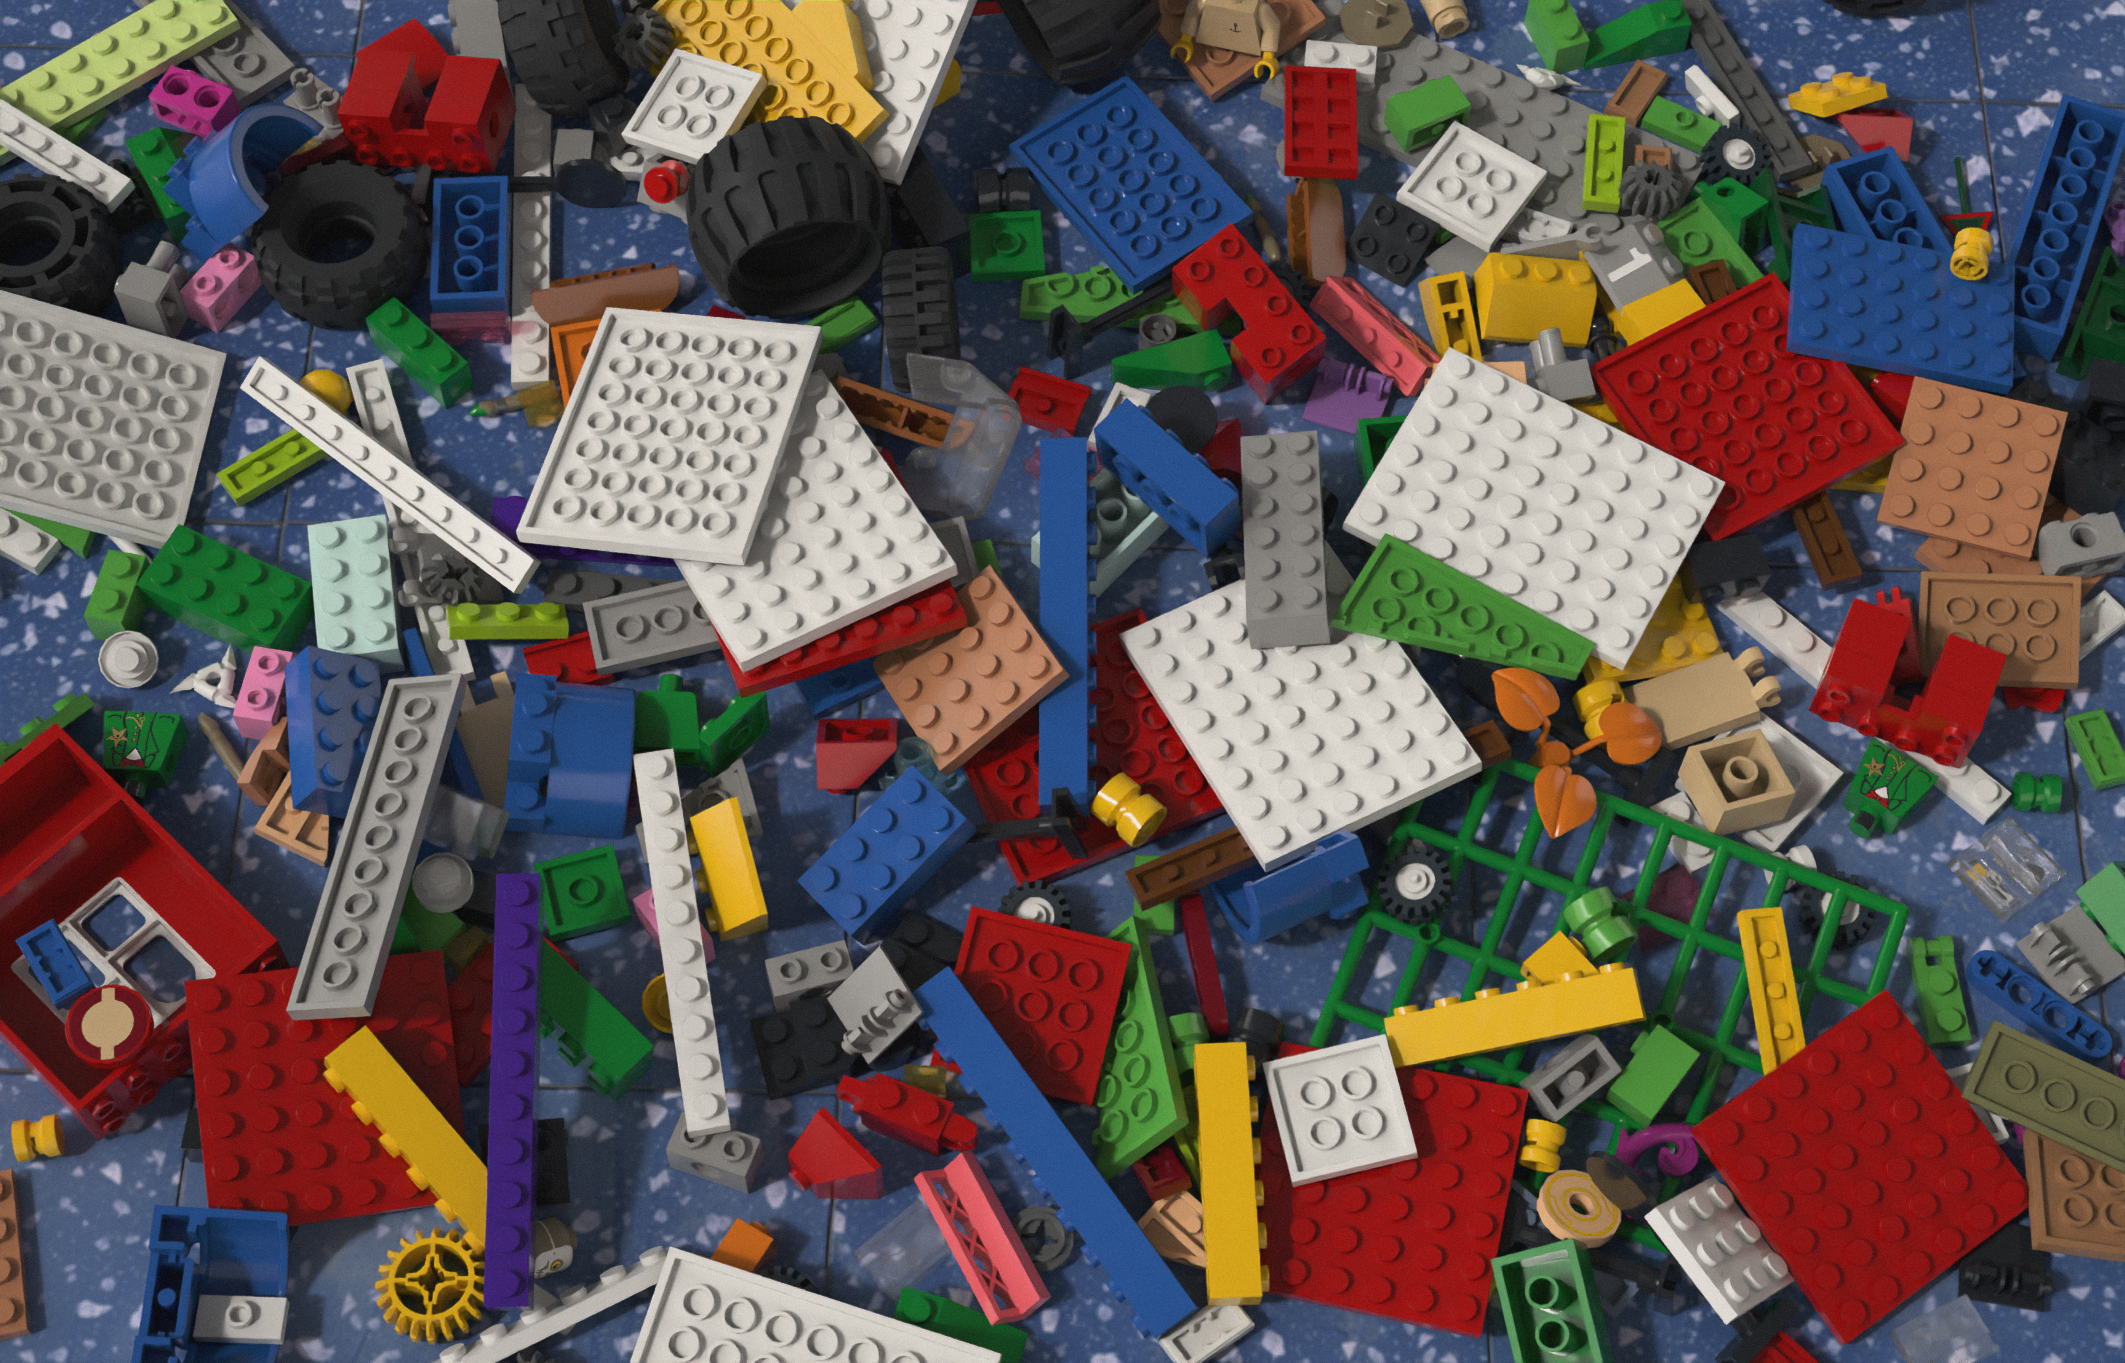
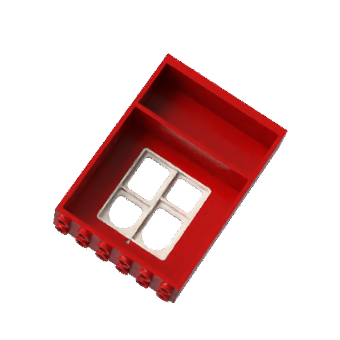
M55 722L0 767V1040L79 1122L100 1141L106 1135H111L118 1131L124 1125L126 1117L139 1106L149 1104L158 1095L159 1089L170 1079L184 1074L192 1064L186 997L171 1003L158 1002L150 997L124 971V964L154 938L162 936L192 964L195 969L196 980L289 969L291 967L278 940ZM122 895L145 917L146 922L119 947L108 952L82 928V924L113 896ZM54 918L65 938L70 940L105 975V982L101 986L108 984L127 986L138 992L149 1005L153 1015L154 1030L152 1039L146 1049L143 1047L136 1054L137 1058L129 1064L113 1069L94 1068L79 1059L68 1045L65 1033V1024L70 1010H65L64 1008L57 1010L46 990L29 974L30 964L15 940Z

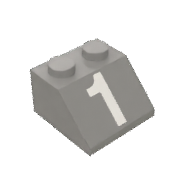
M1651 219L1632 223L1603 239V247L1597 251L1584 250L1582 252L1620 314L1622 307L1682 279L1688 281L1683 273V266L1680 260L1670 252L1664 242L1662 231L1657 225L1652 223Z

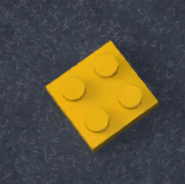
M1852 72L1835 74L1831 77L1832 81L1823 84L1821 82L1803 84L1800 86V91L1788 94L1789 107L1791 109L1823 118L1888 98L1885 83L1873 81L1869 76H1853Z

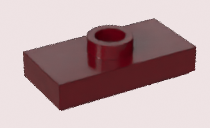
M1167 1140L1130 1165L1152 1202L1192 1187L1188 1172Z

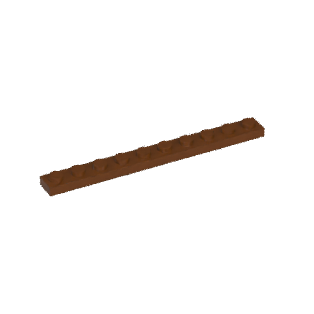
M1724 259L1688 269L1687 279L1706 306L1737 291ZM1826 490L1788 509L1823 590L1827 591L1860 582L1863 573Z
M1493 719L1461 732L1482 761V770L1511 758V747ZM1234 826L1125 871V877L1143 912L1258 864L1259 861L1238 828Z

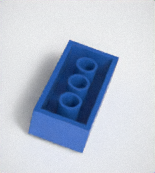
M508 176L434 178L430 303L436 325L511 322L513 198Z
M1126 398L1094 428L1099 464L1207 559L1241 529L1239 492L1234 484L1227 478L1222 477L1220 479L1211 472L1208 462L1198 453L1192 455L1183 447L1181 439L1172 430L1166 429L1164 431L1157 425L1154 416L1147 408L1142 405L1137 407Z
M307 646L284 667L292 807L297 810L346 819L382 703L379 661Z
M911 765L797 881L851 937L865 945L978 829L922 773Z

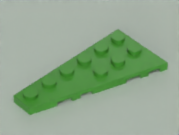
M1103 265L1090 267V272L1074 275L1062 272L1026 279L1022 283L1019 319L1050 321V311L1063 304L1078 323L1082 321L1086 323L1168 280V274L1135 295L1131 293L1110 268L1104 269ZM1175 295L1116 325V327L1139 328L1141 321L1146 316L1161 313L1172 318L1176 324V331L1205 332ZM1235 311L1215 326L1214 329H1217L1219 335L1237 336L1241 330V317Z
M1387 533L1384 534L1334 614L1329 626L1497 664L1525 668L1571 680L1577 679L1596 644Z

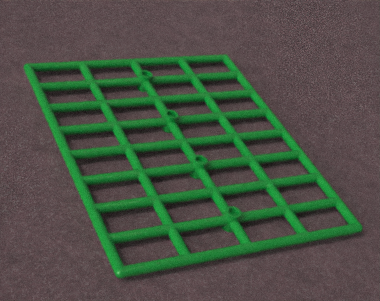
M1510 758L1484 769L1458 837L1415 822L1425 798L1404 807L1379 867V870H1385L1383 862L1387 858L1393 861L1395 859L1393 852L1400 849L1403 854L1409 837L1451 852L1447 864L1454 881V889L1466 858L1507 873L1508 877L1480 949L1440 934L1439 927L1443 917L1438 919L1435 915L1431 917L1432 924L1425 925V922L1422 921L1419 923V926H1411L1409 921H1406L1405 924L1400 923L1396 916L1392 917L1390 914L1380 911L1383 901L1378 890L1377 882H1380L1378 870L1367 897L1369 903L1363 907L1307 1047L1325 1048L1337 1016L1379 1032V1035L1386 1034L1387 1038L1384 1018L1393 1017V1009L1409 1006L1427 957L1435 949L1474 964L1460 998V1003L1476 1000L1475 992L1482 990L1489 970L1519 982L1527 981L1520 973L1521 964L1495 955L1523 881H1528L1566 896L1551 938L1559 931L1568 938L1571 928L1562 915L1563 911L1583 895L1595 890L1587 886L1614 815L1618 814L1657 829L1630 903L1615 897L1620 905L1617 913L1618 916H1626L1636 932L1641 924L1683 940L1657 1011L1652 1015L1645 1012L1647 1020L1630 1024L1644 1029L1649 1034L1659 1024L1691 1048L1709 1054L1685 1120L1686 1124L1695 1126L1706 1115L1724 1061L1764 1075L1761 1056L1730 1045L1749 993L1742 945L1704 931L1730 857L1773 872L1761 908L1779 907L1789 878L1832 894L1807 968L1804 969L1792 964L1794 981L1800 984L1797 999L1803 1028L1816 991L1860 1007L1885 989L1910 915V909L1901 902L1594 789L1597 800L1596 806L1599 807V811L1573 880L1571 881L1530 865L1544 829L1537 804L1534 807L1515 859L1473 844L1500 772L1503 771L1534 783L1538 772L1541 770V768ZM1672 835L1715 850L1689 924L1646 909ZM1848 900L1891 916L1866 991L1822 975ZM1373 926L1413 940L1414 945L1386 1017L1344 1002ZM1631 946L1609 959L1607 965L1624 962L1625 964ZM1698 946L1741 962L1715 1038L1677 1025L1673 1017ZM1600 1030L1586 1033L1598 1037ZM1528 1044L1508 1048L1503 1063L1477 1054L1437 1062L1434 1065L1433 1071L1449 1074L1453 1063L1456 1062L1497 1078L1495 1084L1509 1087L1515 1085L1521 1088L1519 1083L1530 1075V1073L1519 1070ZM1591 1097L1586 1098L1574 1108L1615 1124L1606 1150L1607 1153L1613 1156L1616 1153L1622 1128H1626L1629 1136L1631 1131L1637 1132L1644 1129L1642 1125L1617 1107ZM1568 1112L1566 1115L1560 1118L1557 1122H1554L1552 1120H1549V1122L1561 1125L1565 1128L1570 1112ZM1652 1121L1649 1126L1658 1125V1123ZM1665 1142L1663 1143L1675 1148L1673 1154H1676L1678 1152V1149L1675 1144ZM1695 1142L1699 1154L1698 1157L1711 1162L1700 1144ZM1531 1169L1527 1181L1514 1175L1513 1179L1538 1199L1539 1191L1548 1173ZM1665 1176L1657 1198V1206L1677 1196L1683 1177ZM1729 1189L1733 1195L1734 1202L1741 1209L1742 1204L1733 1191ZM1570 1204L1579 1214L1587 1215L1582 1207ZM1621 1218V1223L1615 1234L1667 1255L1670 1254L1656 1239L1649 1226L1646 1228ZM1782 1290L1773 1296H1778L1779 1294H1781Z

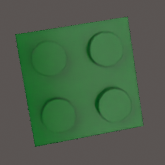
M1040 210L968 214V227L970 228L972 282L1023 280L1045 276Z
M762 691L741 698L738 693L729 703L728 709L720 717L710 719L702 727L698 739L703 771L710 777L714 778L727 770L731 764L770 729L767 693Z
M613 844L533 864L535 873H540L545 883L544 911L552 942L632 922Z

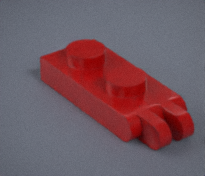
M1900 586L1891 587L1893 599L1891 602H1888V596L1884 589L1876 591L1878 603L1876 606L1911 619L1889 684L1900 686L1924 680L1925 678L1912 601L1910 597H1903Z

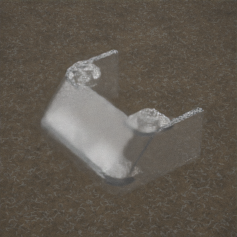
M908 352L906 364L912 398L914 400L954 405L957 408L942 447L923 446L914 449L907 456L904 466L896 465L913 503L922 515L950 519L963 516L965 521L976 519L983 515L988 507L1021 426L1022 417L1019 405L969 362Z

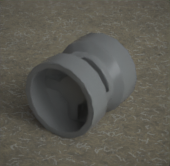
M1161 313L1146 316L1141 321L1139 327L1138 351L1174 341L1177 329L1172 318Z

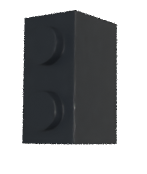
M1757 534L1692 545L1678 570V575L1689 604L1703 602L1704 605H1713L1725 598L1739 596L1742 599L1756 596L1761 592L1769 579L1771 571Z

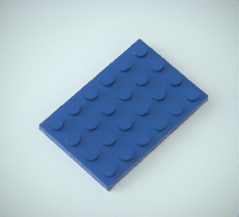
M1127 74L1009 145L1011 156L1021 167L1028 168V175L1133 295L1171 273L1174 266L1230 223L1239 231L1254 221L1253 211Z
M1797 223L1793 231L1786 351L2008 395L2013 387L2015 266L1989 261L1988 272L1983 278L1964 280L1955 276L1950 270L1952 253Z

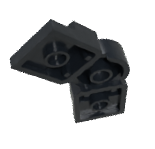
M908 910L892 936H886L880 946L883 947L910 991L914 992L947 966L955 972L963 938ZM831 994L789 1003L790 1010L750 1020L770 1101L839 1084L843 1075L853 1078L859 1064L876 1072L897 1069L910 1061L916 1054L922 1039V1028L915 1021L872 1064H868L862 1053L855 1052L853 1055H850L842 1048L843 1035L847 1032V1029L827 999Z

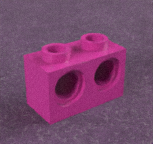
M171 65L149 94V99L157 119L203 138L213 129L218 133L241 113L235 92L231 87L222 82L215 83L205 79L193 70H183Z

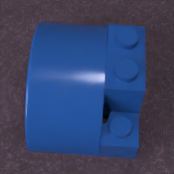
M265 103L246 109L218 133L213 129L203 139L198 135L195 136L183 149V152L187 155L185 159L179 158L167 171L166 174L171 178L162 189L192 216L185 225L189 231L181 241V244L204 263L262 217L269 205L263 201L256 191L268 181L266 175L269 172L274 173L278 169V165L282 164L312 137L319 135L324 126L308 114L293 107L276 103Z
M517 672L502 830L622 840L626 827L632 772L636 691L630 688L556 682L557 676ZM548 783L547 798L540 794L539 787H545Z
M1342 829L1316 841L1317 847L1313 851L1292 860V865L1287 866V864H1283L1266 873L1261 864L1258 863L1206 886L1228 924L1238 936L1249 944L1255 945L1321 914H1325L1331 919H1345L1353 916L1357 912V908L1369 903L1358 873L1369 867L1360 838Z
M154 1205L148 1246L150 1259L139 1334L138 1336L135 1335L131 1363H181L178 1357H185L183 1363H277L281 1344L196 1342L193 1333L200 1295L287 1298L290 1262V1231L287 1214ZM196 1243H200L199 1264H195L193 1259L187 1258L192 1246Z

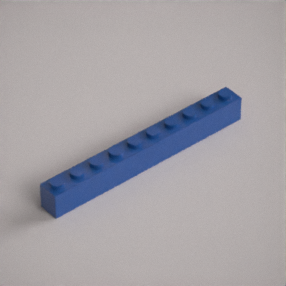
M1087 437L1040 439V633L1070 676L1039 701V807L1041 814H1050L1052 812V789L1068 787L1085 817H1090V804L1093 803L1098 794L1097 779H1090V766H1097L1098 753L1097 741L1090 742V728H1097V704H1090V691H1097V668L1090 667V654H1097L1096 630H1090V618L1097 617L1096 594H1090V581H1097L1096 558H1090V546L1097 545L1096 522H1090V510L1097 509L1096 486L1090 487L1089 475H1096L1097 461L1096 451H1089Z
M947 966L912 992L924 1011L916 1022L923 1031L931 1027L939 1038L933 1044L947 1064L953 1060L957 1063L963 1072L957 1077L962 1086L971 1097L979 1094L987 1105L981 1111L995 1131L1003 1127L1011 1138V1141L1006 1144L1011 1154L1020 1165L1027 1161L1035 1171L1036 1175L1030 1178L1034 1186L1044 1199L1051 1195L1061 1208L1055 1212L1060 1222L1070 1234L1077 1230L1086 1243L1080 1247L1081 1251L1094 1268L1102 1264L1111 1277L1105 1284L1117 1301L1122 1303L1125 1299L1128 1300L1136 1312L1130 1319L1143 1337L1146 1339L1152 1334L1159 1341L1164 1335L1200 1311L953 970Z

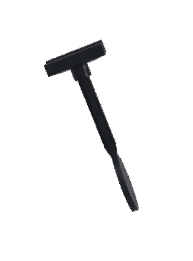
M593 159L570 160L559 166L554 177H508L511 193L558 192L560 196L569 202L586 208L612 207L620 203L627 193V180L622 172L610 164ZM418 163L412 199L416 201L418 208H420L424 225L432 226L434 178L458 177H454L453 174H444V170H434L426 164Z
M1172 272L1168 274V280L1086 323L1083 321L1078 323L1063 304L1051 310L1046 356L1050 360L1058 356L1064 360L1063 376L1066 380L1080 375L1082 347L1092 342L1093 337L1174 295Z
M1186 385L1167 387L1156 393L1146 404L1145 408L1154 416L1155 423L1164 431L1166 429L1172 430L1181 439L1183 447L1192 455L1204 450L1214 438L1218 426L1217 411L1209 396L1198 388ZM1226 543L1210 557V562L1204 563L1212 592L1240 579H1245V564L1241 552L1233 554V551L1227 548Z
M1465 657L1456 667V677L1460 686L1481 706L1501 714L1497 706L1495 686L1491 675L1495 671L1504 668L1493 662ZM1552 715L1548 716L1551 722L1549 735L1564 743L1571 750L1590 741ZM1598 745L1580 754V756L1614 777L1617 784L1627 789L1624 800L1642 806L1676 754L1662 746L1642 770L1633 765L1628 766L1614 762L1609 757L1608 752ZM1618 814L1613 819L1626 829L1632 821Z
M1068 787L1052 789V812L1050 814H1041L1040 818L976 824L974 826L978 831L965 843L1042 836L1043 839L1059 837L1072 860L1088 858V850L1076 830L1088 829V820Z
M1595 1151L1586 1160V1168L1594 1184L1608 1200L1624 1213L1644 1221L1650 1227L1656 1239L1673 1255L1644 1218L1657 1207V1201L1650 1188L1623 1161L1607 1152ZM1786 1296L1768 1300L1756 1314L1749 1310L1729 1323L1738 1334L1714 1360L1717 1363H1750L1799 1309Z
M1510 1191L1497 1258L1510 1251L1516 1243L1536 1248L1562 1241L1554 1235L1523 1225L1518 1200ZM1588 1248L1592 1269L1636 1283V1288L1654 1293V1311L1671 1316L1674 1291L1677 1283L1681 1284L1684 1269L1673 1255H1667L1660 1269L1645 1263L1641 1266Z

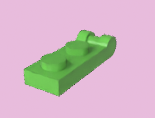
M1938 935L1935 937V940L1925 941L1923 937H1909L1906 950L1927 1046L1930 1049L1968 1046L1972 1038L1954 961L1952 937L1950 935ZM1936 956L1938 965L1927 966L1925 957Z

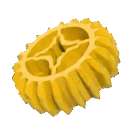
M434 1227L431 1232V1238H426L423 1231L417 1229L415 1233L416 1242L410 1244L406 1238H401L400 1245L403 1250L400 1253L395 1250H388L387 1256L392 1265H379L378 1271L385 1279L375 1282V1289L378 1293L383 1294L376 1302L380 1309L386 1310L383 1315L386 1323H396L395 1331L400 1336L410 1331L411 1340L418 1343L426 1333L429 1344L435 1345L438 1340V1334L443 1333L446 1340L452 1342L454 1340L452 1330L459 1327L461 1332L468 1334L470 1328L466 1321L469 1318L474 1321H481L483 1318L477 1306L483 1307L485 1261L483 1259L485 1253L483 1252L477 1256L474 1249L468 1247L464 1238L459 1241L457 1230L451 1229L443 1238L440 1228ZM443 1257L462 1263L468 1269V1276H459L457 1272L446 1271ZM425 1261L422 1269L409 1273L416 1265ZM438 1275L441 1283L436 1284L435 1291H433L432 1299V1296L428 1288L433 1287L434 1281L436 1280ZM401 1295H411L412 1299L423 1300L424 1306L427 1309L426 1315L415 1313L402 1304ZM461 1298L453 1307L444 1311L445 1305L450 1300Z

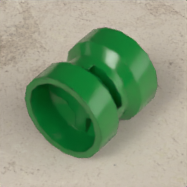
M2016 772L2011 788V803L2014 811L2027 812L2031 808L2038 807L2042 813H2057L2062 798L2060 776L2058 774H2044L2039 779V777H2034L2031 772Z

